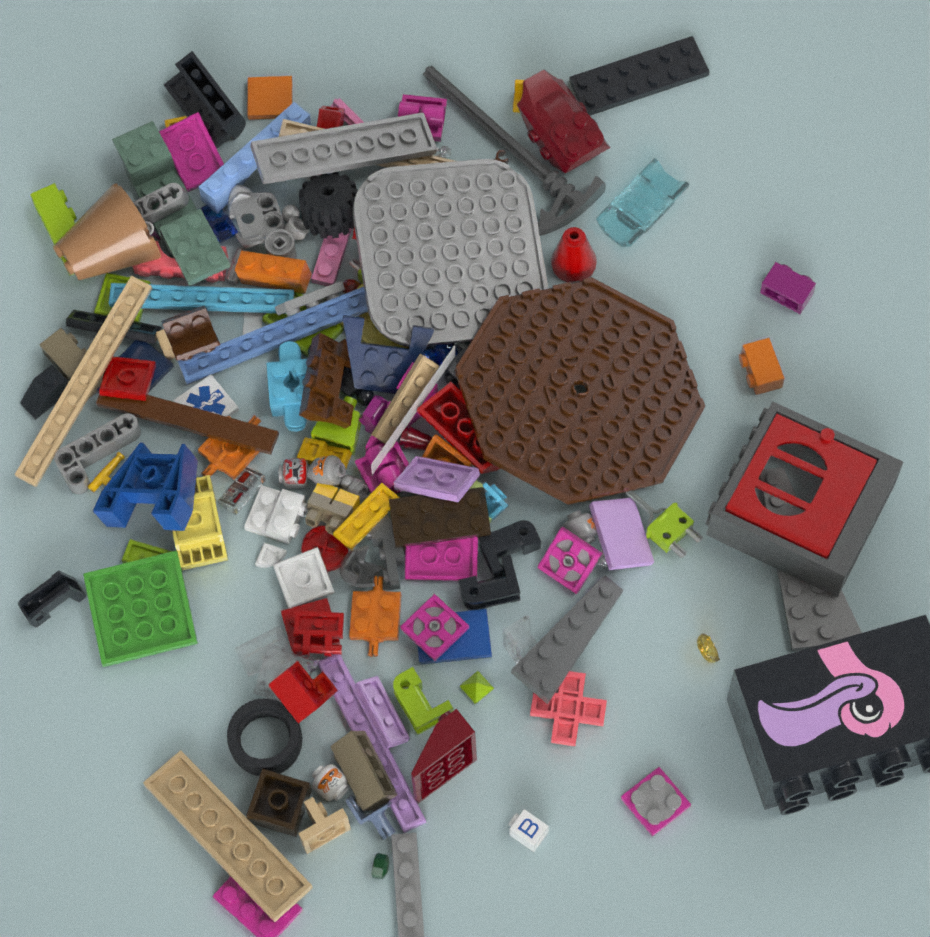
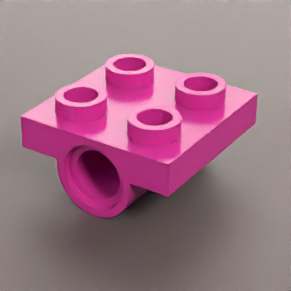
M403 94L402 101L399 104L398 117L424 113L434 141L441 142L447 99Z
M397 441L373 475L371 464L385 446L384 443L371 447L364 457L355 460V465L366 486H368L370 494L381 483L395 494L401 492L394 489V481L409 463Z

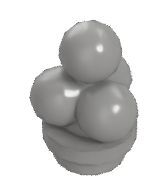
M350 475L342 477L340 484L336 486L340 487L339 490L342 489L360 496V502L365 499V495L369 491L368 486H366L363 480Z

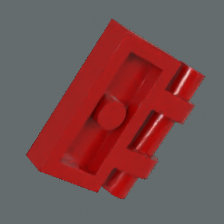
M295 611L293 634L294 637H303V643H293V653H302L303 656H310V653L324 654L325 657H332V654L342 655V645H333V639H343L344 613ZM311 638H325V644H311Z

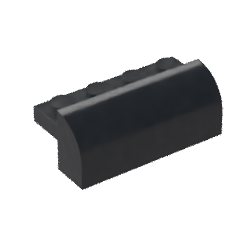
M191 51L175 64L180 72L166 82L164 87L187 117L197 112L199 113L217 149L230 138L233 140L237 139L243 132L246 121L199 58Z

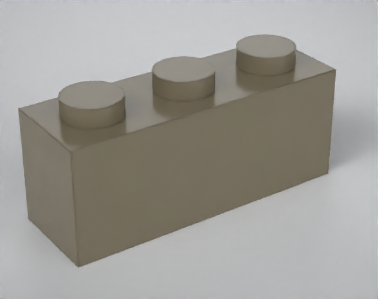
M60 328L39 345L43 354L69 382L87 350L85 348L80 349L76 345L78 341L71 332L66 334ZM104 373L99 379L90 397H92L95 393L98 392L97 389L101 386Z
M350 731L330 746L334 753L335 761L340 765L347 779V784L355 795L356 803L363 811L375 810L398 795L365 731Z

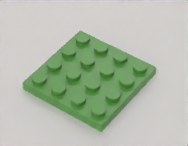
M177 550L83 573L103 667L198 644Z

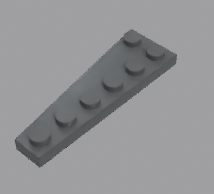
M604 575L512 668L511 673L548 704L621 596L623 589Z

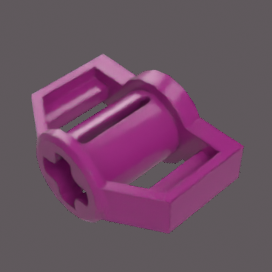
M374 396L363 415L359 418L361 424L365 426V431L370 434L373 433L389 403L381 396Z

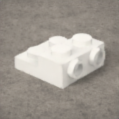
M261 485L245 523V530L290 544L292 537L296 538L299 532L300 525L298 522L300 517H304L308 509L305 496L289 490L282 489V491H278Z

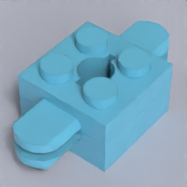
M287 341L279 347V361L266 363L269 402L272 417L283 415L287 429L297 432L304 429L307 423V419L299 415L304 388L303 379L307 371V359H301V351L297 343Z

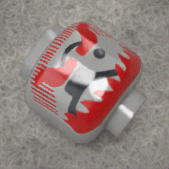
M285 459L283 464L279 465V483L283 484L286 489L306 488L308 480H311L309 477L310 466H308L306 459Z

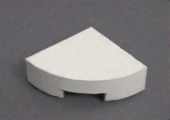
M264 543L255 565L261 568L272 567L273 564L284 559L287 551Z

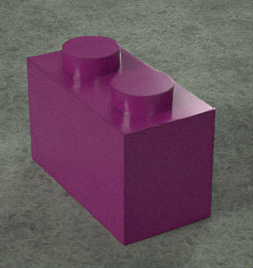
M775 262L762 282L760 293L801 314L814 294L816 283L810 277L794 272L789 266Z

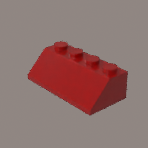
M452 382L417 408V412L457 451L467 458L475 468H478L481 474L495 472L500 469L483 459L462 392Z

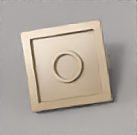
M313 797L304 801L307 814L313 825L298 834L307 854L351 829L348 816L343 808L327 816L328 814L321 802L316 803Z

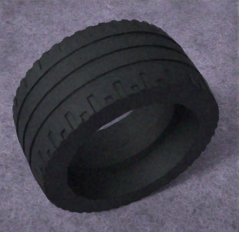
M259 698L249 701L237 709L229 722L227 743L231 755L243 770L252 775L260 776L262 769L279 774L285 772L295 763L302 748L303 737L300 724L294 719L283 703L278 700ZM262 717L280 719L285 723L289 732V740L286 747L279 754L271 758L258 759L249 756L241 745V735L247 725Z

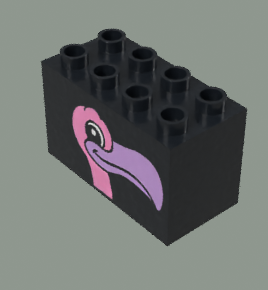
M926 615L734 670L727 703L764 810L778 806L781 815L793 814L806 809L810 805L807 797L826 792L829 801L841 800L857 792L855 783L872 778L876 787L889 786L905 778L903 769L920 764L924 773H930V624Z

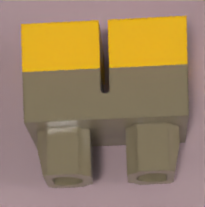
M317 483L307 502L306 524L315 528L319 525L320 521L327 523L325 526L326 531L333 535V532L359 507L360 496L342 489L338 492L337 487Z

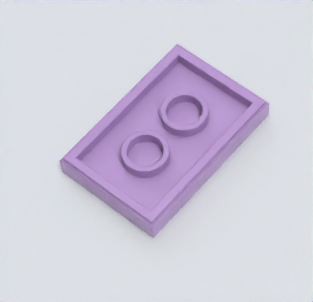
M415 456L394 481V489L459 502L480 476L478 468Z
M632 498L594 501L590 503L589 508L609 570L650 566L654 563L636 503Z

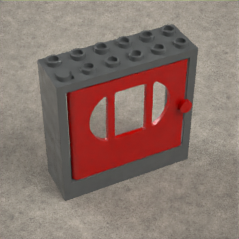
M772 401L769 409H763L759 417L760 422L758 426L753 427L748 445L744 444L741 449L740 459L737 464H733L727 483L724 482L722 484L717 502L713 501L710 506L709 516L705 523L708 526L706 535L838 598L896 484L904 462ZM792 443L803 445L821 456L826 465V470L788 454L777 447ZM771 456L823 479L811 503L759 480ZM755 488L796 506L805 512L793 516L773 513L761 504L756 495Z

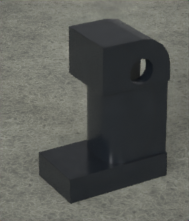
M526 520L517 521L493 531L489 536L478 537L480 542L478 546L493 578L503 576V569L498 560L501 557L521 550L526 555L541 549V539L535 526Z
M511 555L501 557L503 576L477 581L476 576L459 580L462 601L467 609L480 610L521 601L520 589Z
M58 570L51 578L31 593L23 596L19 600L18 606L29 624L37 628L51 618L49 612L68 598L81 602L87 596L74 577Z

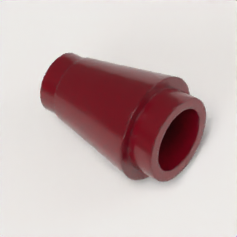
M410 426L403 430L399 445L404 446V449L426 450L433 437Z

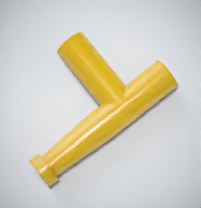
M117 452L116 456L92 480L88 488L95 493L102 484L106 486L111 480L110 474L121 460L125 459V456Z

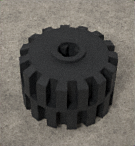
M339 172L326 173L318 177L316 175L311 176L310 182L305 181L302 184L303 189L299 190V203L302 221L306 230L310 229V233L314 236L320 234L321 238L327 239V236H332L334 239L339 238L338 234L343 233L345 236L350 233V228L354 229L353 203L358 189H356L355 182L353 180L350 181L349 176L345 174L339 176Z

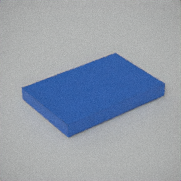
M487 609L455 612L469 625V629L436 661L417 645L419 665L492 657Z

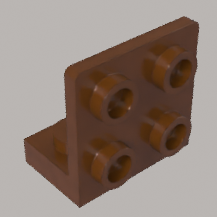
M205 305L161 321L177 361L189 360L200 352H211L220 345Z

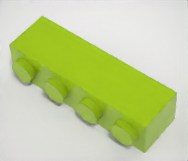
M53 183L31 193L30 196L55 245L75 224L74 220L77 217L72 207L67 208L65 203L68 202V199L63 189L58 190L56 184ZM62 256L60 258L64 264L66 262V259Z

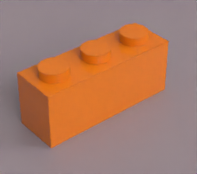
M242 250L235 267V272L241 284L294 290V292L304 294L312 275L306 260Z

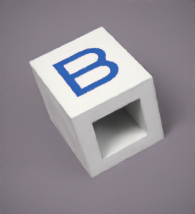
M525 809L520 815L516 813L509 822L511 827L509 829L510 836L533 852H535L549 833V826Z

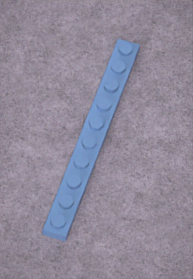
M364 287L224 342L211 352H200L189 360L178 361L186 383L190 384L210 374L217 373L277 349L284 342H294L343 322V315L356 317L368 312Z

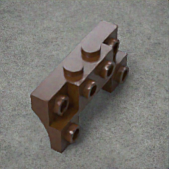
M319 333L312 338L310 354L306 361L307 371L303 379L304 388L299 415L310 421L328 422L346 429L351 426L354 409L353 405L339 398L344 366L351 369L346 339L337 342Z

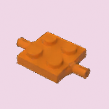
M253 415L248 423L258 425L261 423V420ZM208 438L198 448L199 454L210 463L201 474L203 476L210 475L211 477L216 470H219L235 480L256 457L259 451Z
M374 576L375 586L373 590L353 591L349 637L351 640L369 642L368 656L373 657V655L374 657L378 656L379 643L399 641L402 594L401 592L384 591V577L379 576V579L377 576Z

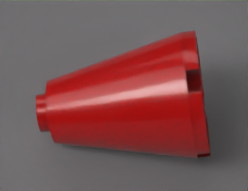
M571 227L565 230L551 257V266L554 274L565 282H582L583 279L591 277L596 269V255L584 231L578 227Z

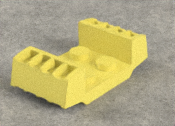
M210 475L196 478L193 512L185 531L172 530L182 571L228 560Z

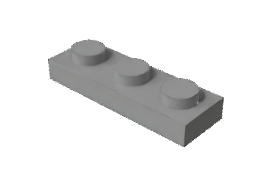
M340 281L275 306L277 315L286 313L287 316H291L301 312L299 307L306 306L309 309L319 305L318 300L325 298V301H329L339 297L337 293L345 290L344 285Z

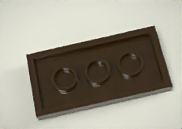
M484 487L469 489L459 502L424 495L389 499L395 548L491 535Z

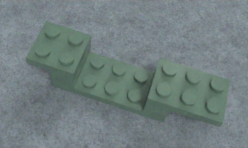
M153 121L112 139L123 161L126 174L139 199L170 183L179 184L187 192L175 169L172 155ZM187 192L189 201L184 208L153 223L170 257L175 259L188 285L191 286L231 267L202 210H197ZM160 202L155 203L152 207V210L157 209L160 205Z

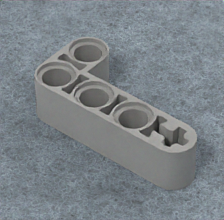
M170 183L133 203L144 221L153 224L184 208L188 204L189 196L179 184ZM160 202L159 207L152 210L153 205Z
M129 413L123 414L60 448L55 453L54 460L59 472L73 493L83 494L88 491L90 481L85 471L86 467L127 446L140 437L141 429L137 418ZM108 436L113 437L111 441H103ZM93 448L89 453H83L84 449ZM71 459L69 464H62L64 460ZM78 477L83 478L79 483H73L74 479Z

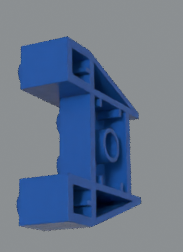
M140 442L101 491L93 512L106 527L126 528L137 503L155 504L151 514L164 530L185 531L193 512L198 460L185 444H181L177 454H152L146 445Z

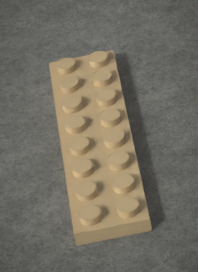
M181 750L143 782L144 786L274 922L313 889L307 879Z

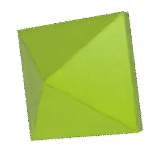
M479 671L475 672L459 686L475 705L494 689Z

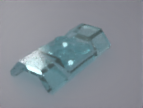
M654 158L600 213L596 221L603 233L621 247H631L671 208L675 200L689 187V183L686 181L678 182L666 173L659 161Z

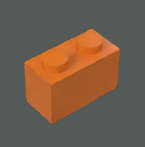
M770 338L744 344L741 354H739V361L742 368L746 367L748 373L746 379L749 388H753L756 395L782 388L784 375Z

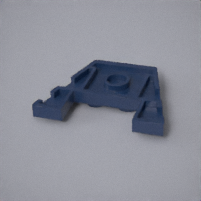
M343 315L342 319L354 388L396 394L399 382L412 362L415 363L419 354H423L434 333V329L412 325L408 349L361 342L364 318Z

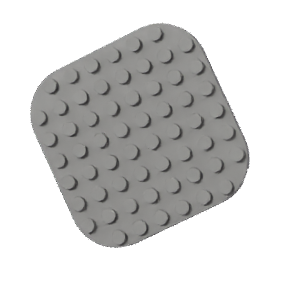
M477 159L388 167L371 174L360 186L353 203V220L366 304L373 324L386 338L397 344L409 347L412 325L434 329V333L427 346L471 342L500 296L509 295L510 297L538 288L540 290L548 289L533 195L524 177L511 169L510 165L493 159Z

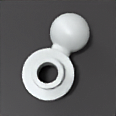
M287 205L282 210V217L287 222L285 230L292 234L294 240H303L308 234L309 229L306 230L303 221L299 219V209L295 205Z

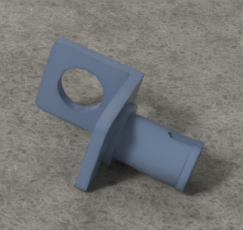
M350 795L345 800L359 824L372 821L382 840L396 832L384 814L385 810L392 804L391 801L365 815L361 807L356 803L353 795Z

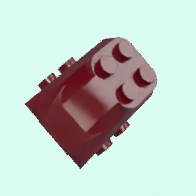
M543 69L523 81L522 98L517 106L528 130L529 139L532 143L538 145L540 154L545 161L548 160L553 167L568 173L611 148L599 129L597 122L590 117L584 104L577 101L562 79L556 78Z

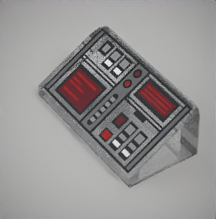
M247 466L217 502L237 515L265 482V475Z

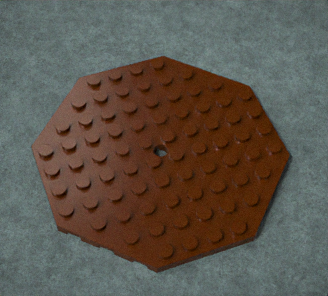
M593 277L573 284L567 282L553 285L549 289L540 290L538 288L524 291L520 295L500 296L455 368V374L483 459L567 505L663 483L705 408L703 398L700 397L697 389L698 385L692 369L689 368L682 341H679L674 320ZM582 385L586 388V392L577 394L574 386Z

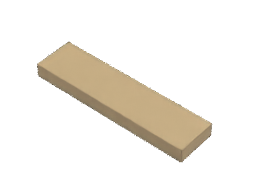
M419 354L371 434L385 444L434 376L440 367L424 355Z

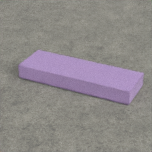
M375 676L357 682L355 688L386 748L408 742L410 737L379 677Z

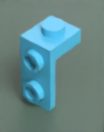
M485 482L482 486L487 490L485 496L488 516L494 520L509 506L504 501L507 496L495 484L489 486Z

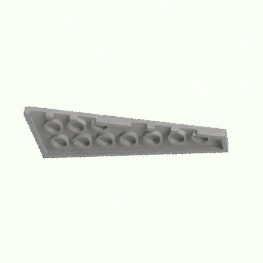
M783 467L763 469L760 475L761 481L797 497ZM762 491L765 508L771 512L784 516H793L804 512V510ZM777 569L792 652L862 633L842 590L837 598Z

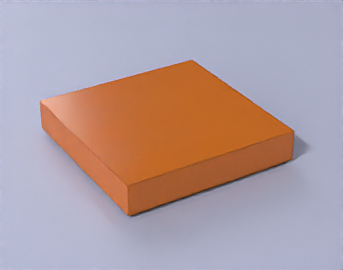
M292 76L248 77V120L275 119L293 103Z

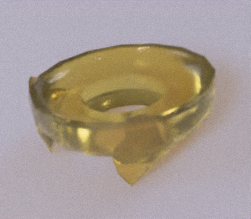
M704 633L700 634L697 638V647L703 658L708 663L719 661L718 651L710 636Z

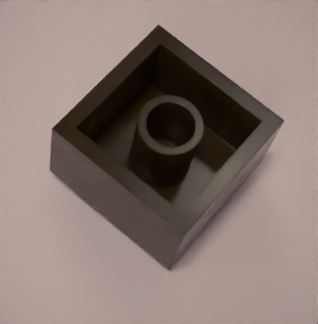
M262 769L246 814L247 819L254 825L297 837L306 810L304 801L308 800L312 793L310 783Z

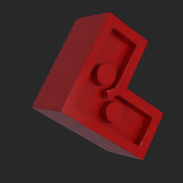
M296 661L269 683L271 690L298 723L316 711L338 691L324 672H321L312 679L299 661Z

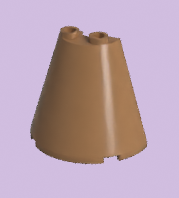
M117 183L111 185L61 239L52 246L59 258L63 256L66 259L64 266L70 275L75 274L78 280L161 258L159 248L153 236L150 237L149 230L147 229L148 226L124 189L120 185L118 186Z

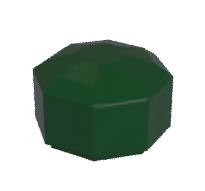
M381 853L375 855L371 871L373 878L384 879L387 875L390 865L388 855Z

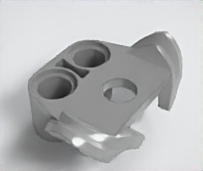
M236 185L232 188L228 200L229 218L232 220L236 217L240 232L235 233V236L244 248L265 243V238L269 232L275 229H285L276 197L272 193H253L251 189L244 185ZM266 205H272L269 208H264ZM246 214H252L254 221L250 224H245L242 222V217ZM273 224H278L276 227H270Z

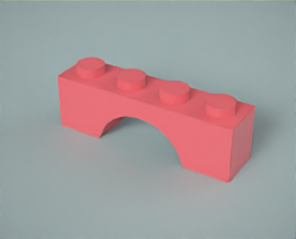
M158 241L155 242L159 248L161 258L132 266L134 273L142 277L153 275L165 279L173 277L185 279L175 259L167 256L161 250ZM221 246L222 249H223V251H224V253H225V255H226L227 258H228V253H227L226 247ZM226 269L204 280L212 283L225 281Z

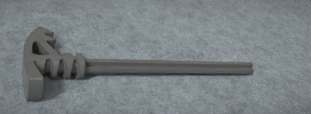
M432 65L426 67V71L423 73L424 77L542 181V188L544 190H550V195L557 197L550 212L540 209V221L537 222L540 236L556 231L571 223L605 192L606 184L598 176H595L585 194L575 190V186L567 184L568 180L565 177H560V173L557 170L552 172ZM565 203H567L571 208L559 216Z

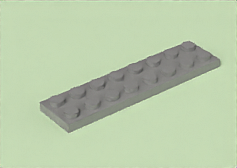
M424 113L252 141L250 145L263 184L435 155L437 152V147Z

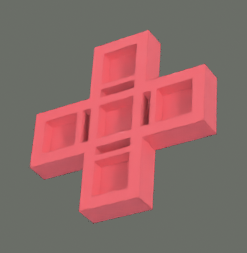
M569 671L559 687L558 693H555L548 704L533 692L530 716L554 719L551 743L576 746L579 723L597 726L604 725L607 700L583 697L586 673Z

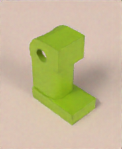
M414 667L395 677L393 681L395 698L417 735L434 727L439 722L438 718L445 712L454 711L449 700L432 709L422 692V681Z

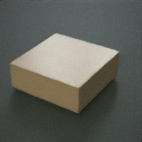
M164 329L156 332L164 356L168 360L174 359L175 356Z

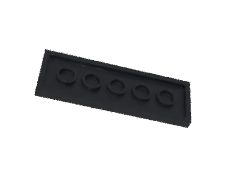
M690 36L570 76L569 82L578 102L584 104L587 113L591 116L707 77L710 71L694 37Z

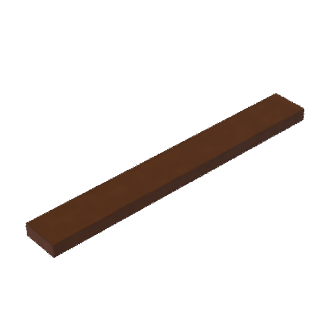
M99 394L96 401L98 407L123 414L129 413L141 419L269 455L272 454L279 437L277 430L151 395L147 396L146 401L100 396Z

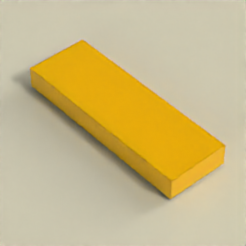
M381 483L333 532V536L352 550L390 511L389 499L399 498V496Z

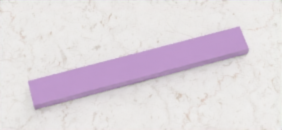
M333 654L332 657L318 661L317 665L320 671L326 674L338 690L333 696L351 731L366 732L398 794L390 800L392 803L390 807L403 833H407L426 823V819L389 748L387 749L365 708L355 688V682L341 655Z

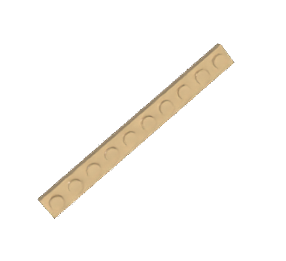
M133 276L130 277L17 469L15 477L34 487L38 486L55 453L59 450L152 290L151 285Z

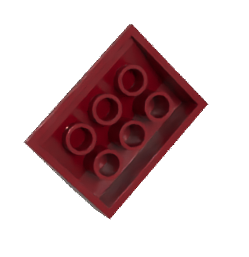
M457 709L453 712L447 711L438 718L439 722L436 723L411 772L414 797L417 804L477 761L475 731Z

